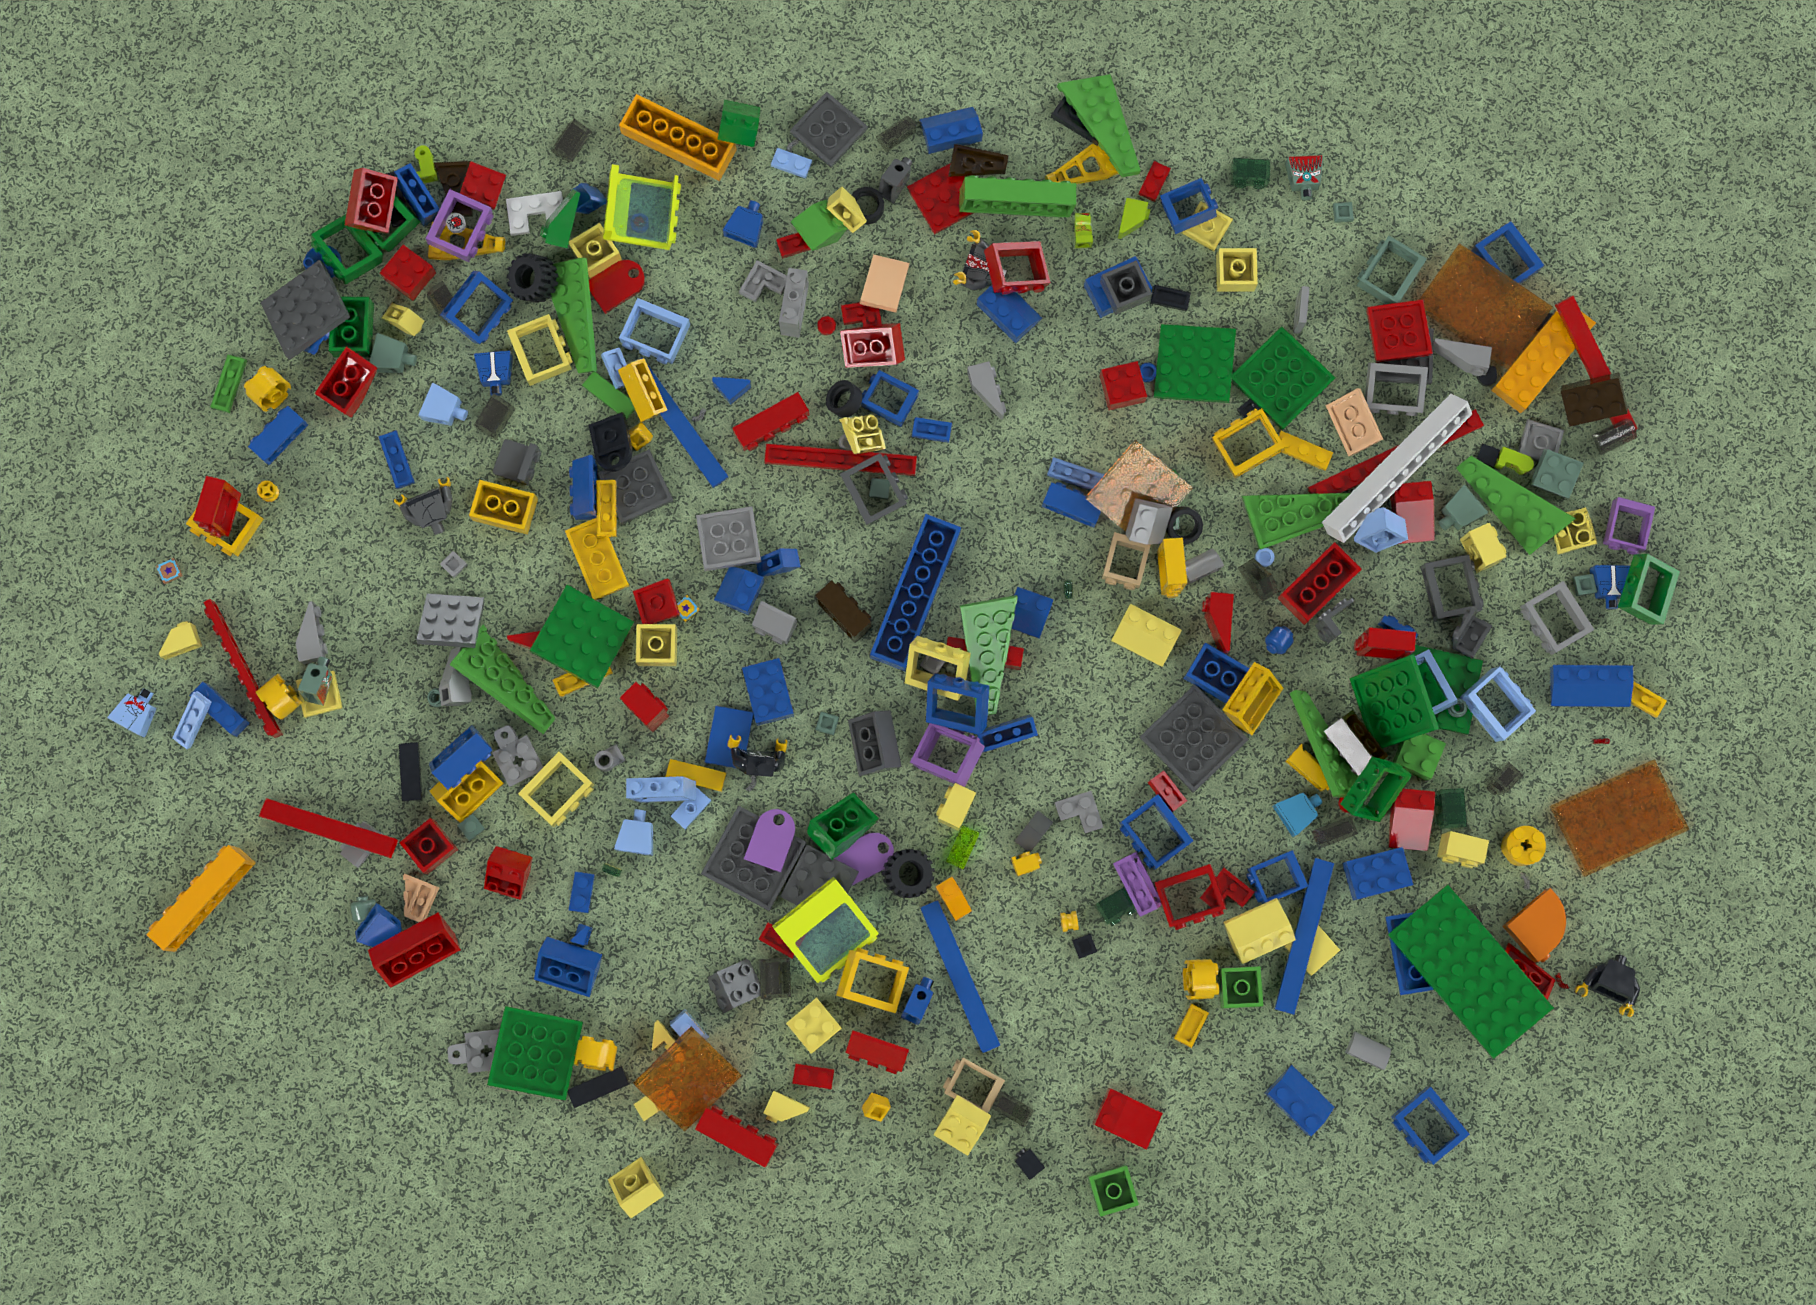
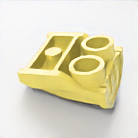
M873 414L839 419L854 454L886 449L882 430L878 427V420Z
M1587 508L1566 512L1576 519L1553 536L1558 555L1596 545V535Z

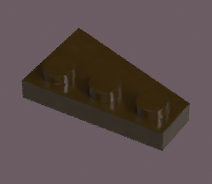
M954 144L948 177L1005 174L1009 155Z
M471 161L434 162L446 195L449 189L460 193ZM457 202L452 214L459 213L463 217H473V208Z

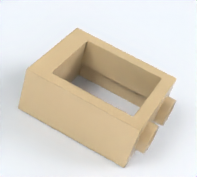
M1114 532L1102 575L1105 583L1110 585L1123 584L1124 588L1129 590L1139 589L1151 544L1147 545L1129 541L1126 535ZM1116 544L1143 551L1136 579L1109 572Z
M963 1057L961 1061L957 1059L952 1068L955 1073L952 1078L948 1077L943 1085V1088L946 1089L944 1093L955 1099L958 1094L951 1090L964 1065H967L995 1080L982 1107L965 1099L988 1113L1005 1080Z

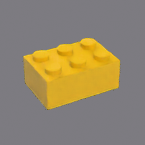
M479 480L469 517L475 522L528 535L538 498L534 493Z

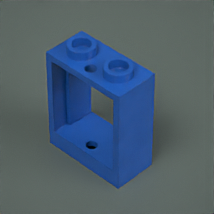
M1202 178L1160 195L1161 204L1175 234L1217 217V202L1215 198L1211 199L1209 195L1211 194L1208 183L1204 184ZM1201 193L1208 209L1179 220L1172 204Z
M879 370L877 374H873L870 378L869 389L864 390L862 393L861 407L902 427L919 396V390ZM881 379L909 393L897 415L869 401Z
M1293 850L1247 869L1248 873L1246 876L1249 883L1254 884L1256 889L1254 895L1258 903L1264 904L1275 898L1280 899L1308 887ZM1285 859L1296 886L1267 898L1255 871Z

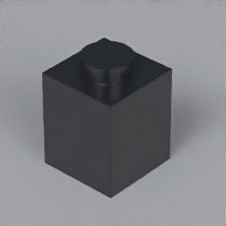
M1022 1148L1015 1154L1017 1158L1014 1161L1029 1180L1045 1168L1030 1148L1027 1150Z

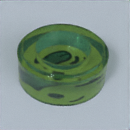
M1072 580L1064 581V597L1066 599H1073Z
M604 863L602 871L616 877L621 875L622 869L607 863Z

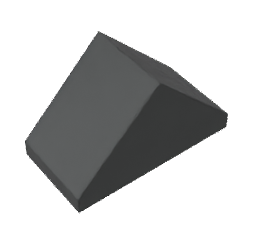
M1037 811L1015 842L1026 851L1031 852L1053 822Z

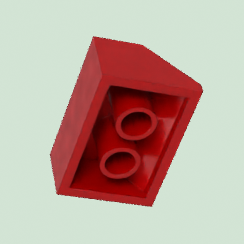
M366 168L355 169L345 225L361 230L389 233L398 178Z
M1508 943L1504 950L1548 1000L1556 980Z
M852 1030L845 1053L849 1054V1059L859 1062L861 1058L868 1061L867 1065L876 1068L882 1065L886 1067L885 1071L897 1075L898 1071L902 1072L909 1049Z

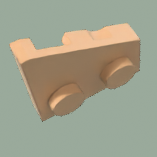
M404 873V916L421 922L427 918L439 887Z

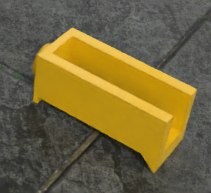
M1300 744L1285 762L1320 792L1325 789L1329 790L1330 788L1318 760L1306 750L1303 751V746Z

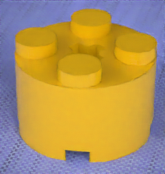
M262 366L252 379L246 381L244 388L246 389V395L263 411L267 412L269 408L276 409L288 397L287 390L288 388L291 390V385L275 369Z
M276 674L260 687L256 694L262 702L264 701L267 704V708L278 719L283 720L303 702L296 695V690L291 685L287 686L284 684L285 680L279 674Z
M1520 826L1506 833L1502 839L1501 849L1511 864L1527 866L1541 860L1546 850V841L1544 834L1536 828ZM1521 843H1524L1526 849H1524V847L1521 846Z
M1211 959L1185 960L1184 964H1187V968H1183L1184 991L1188 990L1189 995H1186V998L1188 1000L1213 999L1215 995H1219V984L1216 983V975H1218L1217 963H1213Z
M582 1036V1040H578L574 1065L579 1066L580 1062L584 1064V1068L606 1071V1067H609V1071H613L617 1046H615L612 1040L602 1039V1042H596L593 1037Z

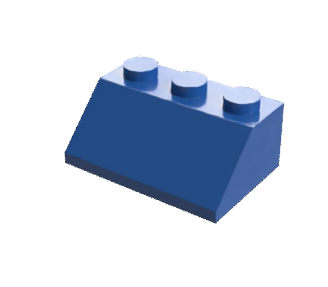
M973 107L920 119L928 154L952 149L954 144L964 146L982 141V128L979 117Z
M991 285L977 298V306L1015 344L1042 320V317L1017 292L1002 294V292L994 293L993 286Z
M588 455L573 460L572 467H569V476L573 478V485L569 487L570 496H573V504H570V514L573 515L575 520H592L597 518V462L593 455Z
M546 937L538 953L534 980L590 997L600 968L602 954Z
M1290 1065L1265 1092L1310 1137L1325 1123L1335 1108L1293 1065Z

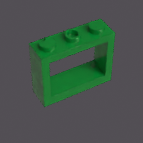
M396 193L393 205L406 218V221L386 240L379 232L364 230L369 237H373L375 240L373 243L378 249H384L387 252L395 248L421 222Z
M345 214L312 233L311 246L315 252H319L322 255L324 263L327 266H331L335 277L342 280L346 285L383 262V254L364 230L345 225ZM344 228L349 231L368 255V257L348 269L343 266L324 242L325 239Z
M1634 554L1618 608L1648 624L1664 625L1680 571L1649 554ZM1648 567H1651L1660 573L1649 609L1647 610L1637 603Z
M1372 756L1340 804L1353 816L1381 822L1412 775L1400 764ZM1389 772L1368 804L1363 805L1383 773Z

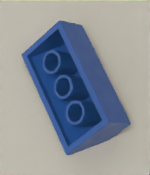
M1553 665L1550 668L1551 706L1630 707L1633 692V665Z

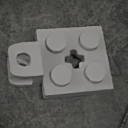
M509 725L494 732V737L500 749L492 752L509 787L537 774L543 768L528 735L519 739L513 727ZM505 731L508 733V737L506 739H504L502 736L503 732ZM515 756L523 757L522 766L514 765Z
M500 1029L464 1033L465 1043L448 1047V1062L456 1065L467 1063L468 1073L490 1071ZM484 1045H488V1048H492V1052L489 1053L488 1057H485V1054L481 1053V1049H484ZM454 1051L460 1052V1056L458 1058L453 1057Z

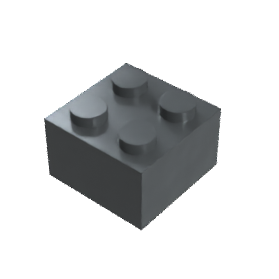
M1137 260L1104 273L1101 276V286L1115 315L1144 304L1151 299L1152 292Z

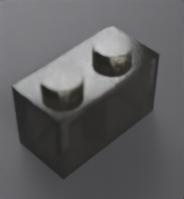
M1506 762L1498 766L1484 783L1487 785L1486 789L1491 794L1499 796L1509 792L1523 774L1510 762Z

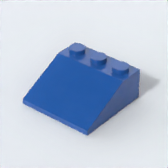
M471 725L429 762L431 772L447 790L450 787L455 788L461 783V778L465 774L469 775L477 768L475 765L478 762H484L491 756L492 748L478 730Z

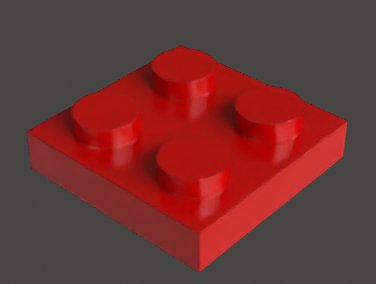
M471 161L460 194L495 210L506 175Z
M664 579L633 591L642 624H658L680 615L670 579Z

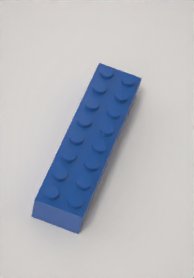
M925 514L871 650V659L906 672L909 646L922 632L961 533V527Z

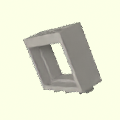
M788 269L779 318L781 335L800 338L809 288L807 270Z
M1368 362L1365 400L1371 413H1380V410H1387V414L1396 415L1399 414V411H1404L1409 416H1417L1418 413H1423L1428 367ZM1376 371L1420 374L1417 405L1405 406L1372 403Z
M1564 581L1520 606L1523 618L1529 620L1532 625V632L1535 636H1539L1543 642L1541 643L1542 648L1547 653L1549 652L1550 655L1594 630ZM1554 593L1580 631L1558 645L1533 605Z

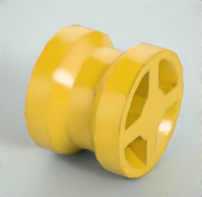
M267 480L262 481L258 485L257 493L264 501L272 502L278 498L279 489L275 484Z
M1072 911L1070 914L1060 913L1063 932H1067L1068 929L1079 930L1076 911Z

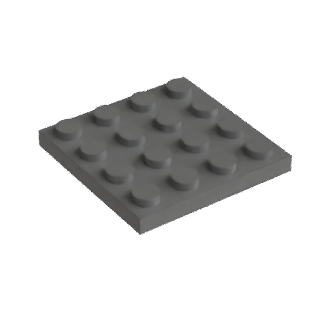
M321 260L260 302L280 346L289 360L350 318L326 266Z
M1195 684L1139 737L1192 793L1249 740Z
M738 805L701 875L770 911L807 842L794 836L781 872L744 860L760 817Z

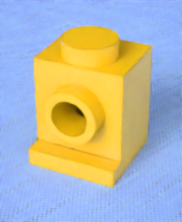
M1030 852L1018 855L1019 859L1017 860L1015 856L1011 857L1017 877L1040 869L1039 864H1042L1039 853L1030 855Z

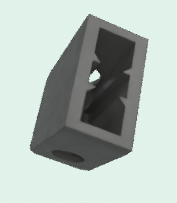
M903 157L901 161L894 159L880 179L879 192L884 199L893 204L909 180L912 161L909 158Z

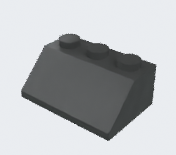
M891 710L873 711L848 720L859 776L902 767Z

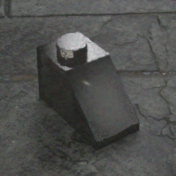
M1254 558L1238 567V570L1254 594L1262 601L1279 592L1273 575Z
M1351 816L1311 831L1318 849L1358 834Z
M1001 1090L991 1107L1023 1127L1026 1126L1034 1112L1032 1108Z

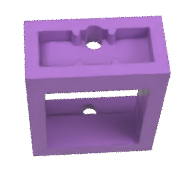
M1620 497L1613 500L1603 544L1609 545L1608 548L1613 550H1627V553L1632 555L1645 551L1655 507ZM1618 510L1643 517L1637 545L1612 538Z

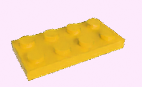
M597 518L565 530L594 600L629 587L610 538L597 537Z

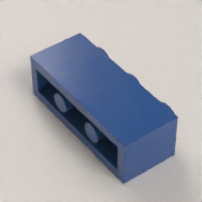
M411 163L394 171V177L398 178L397 186L422 225L425 226L433 222L440 209Z
M287 406L277 413V417L272 422L264 426L259 436L257 435L252 438L248 447L265 463L270 465L308 424Z
M1051 482L1042 507L1093 528H1095L1104 503H1101L1099 498L1093 496L1089 498L1084 496L1083 492L1073 489V491L1069 490L1064 484L1059 482Z
M202 682L193 691H198L212 702L207 713L231 735L237 737L250 724L244 716L209 684Z
M1030 714L985 728L980 735L976 734L980 739L979 742L985 746L983 752L1038 735L1033 717Z

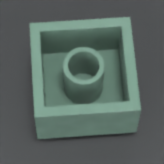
M1544 449L1529 485L1569 499L1584 463L1549 449Z

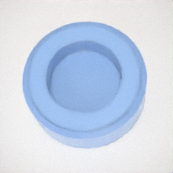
M1269 548L1259 549L1255 554V561L1261 567L1270 566L1275 558L1273 551Z

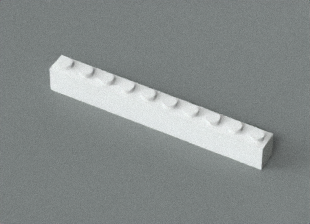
M1450 394L1326 517L1322 523L1327 534L1344 543L1362 525L1367 514L1379 508L1472 415L1468 401L1453 394Z

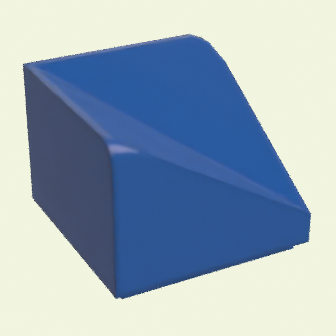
M579 924L575 936L570 941L587 946L592 927Z

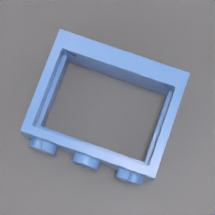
M637 298L619 339L622 346L626 349L632 350L634 348L639 350V353L643 356L650 357L651 355L656 357V360L662 364H667V362L673 364L691 324L688 318ZM641 312L681 328L669 354L630 339Z
M1428 649L1415 656L1418 665L1426 663L1446 701L1432 707L1434 715L1457 704V698L1430 650Z
M1500 666L1491 668L1460 696V699L1466 702L1468 709L1495 742L1504 741L1536 712L1530 703L1531 701L1524 697L1520 687L1511 681L1509 674ZM1492 678L1519 711L1504 727H1502L1476 695Z
M684 776L627 778L626 798L637 802L696 801V781Z

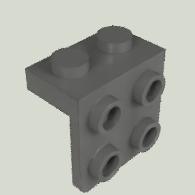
M506 439L503 441L493 473L528 486L529 481L533 479L535 465L540 460L541 450L532 443L527 446Z
M1353 598L1350 600L1343 599L1332 608L1334 611L1329 609L1317 618L1319 622L1315 627L1318 629V636L1322 641H1326L1329 644L1342 633L1331 618L1349 607L1354 602Z
M1475 607L1471 611L1467 610L1462 618V626L1456 627L1451 640L1453 642L1452 649L1472 659L1492 628V625L1475 617L1477 610Z
M748 959L722 969L707 978L709 987L714 992L717 1004L722 1009L723 1014L764 993Z

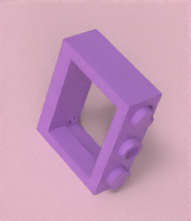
M449 189L426 237L427 243L470 262L471 258H474L475 254H477L479 241L482 242L485 237L486 226L492 223L494 215L491 207ZM457 202L482 212L465 249L439 239L446 225V220L451 215Z
M929 723L910 763L920 770L965 787L985 746L979 742L980 739L972 734L968 737L964 735L963 731L951 730L948 727ZM940 735L970 746L957 774L927 762Z
M1137 851L1113 863L1140 917L1158 909L1162 905Z

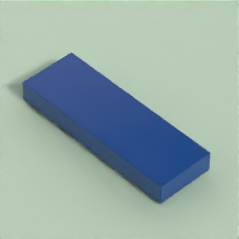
M397 430L378 436L396 489L414 484L415 481Z

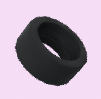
M861 187L852 193L856 202L863 196H871L877 201L876 212L871 215H864L866 225L877 222L884 213V200L881 193L872 187Z
M848 380L836 382L827 392L826 406L829 411L840 418L852 416L861 406L862 392L860 388ZM850 390L849 400L845 405L838 408L840 397Z
M1181 506L1173 509L1166 529L1169 537L1183 538V544H1189L1197 540L1203 530L1201 516L1190 507ZM1183 514L1190 515L1194 519V529L1186 536H1179L1173 528L1176 518Z

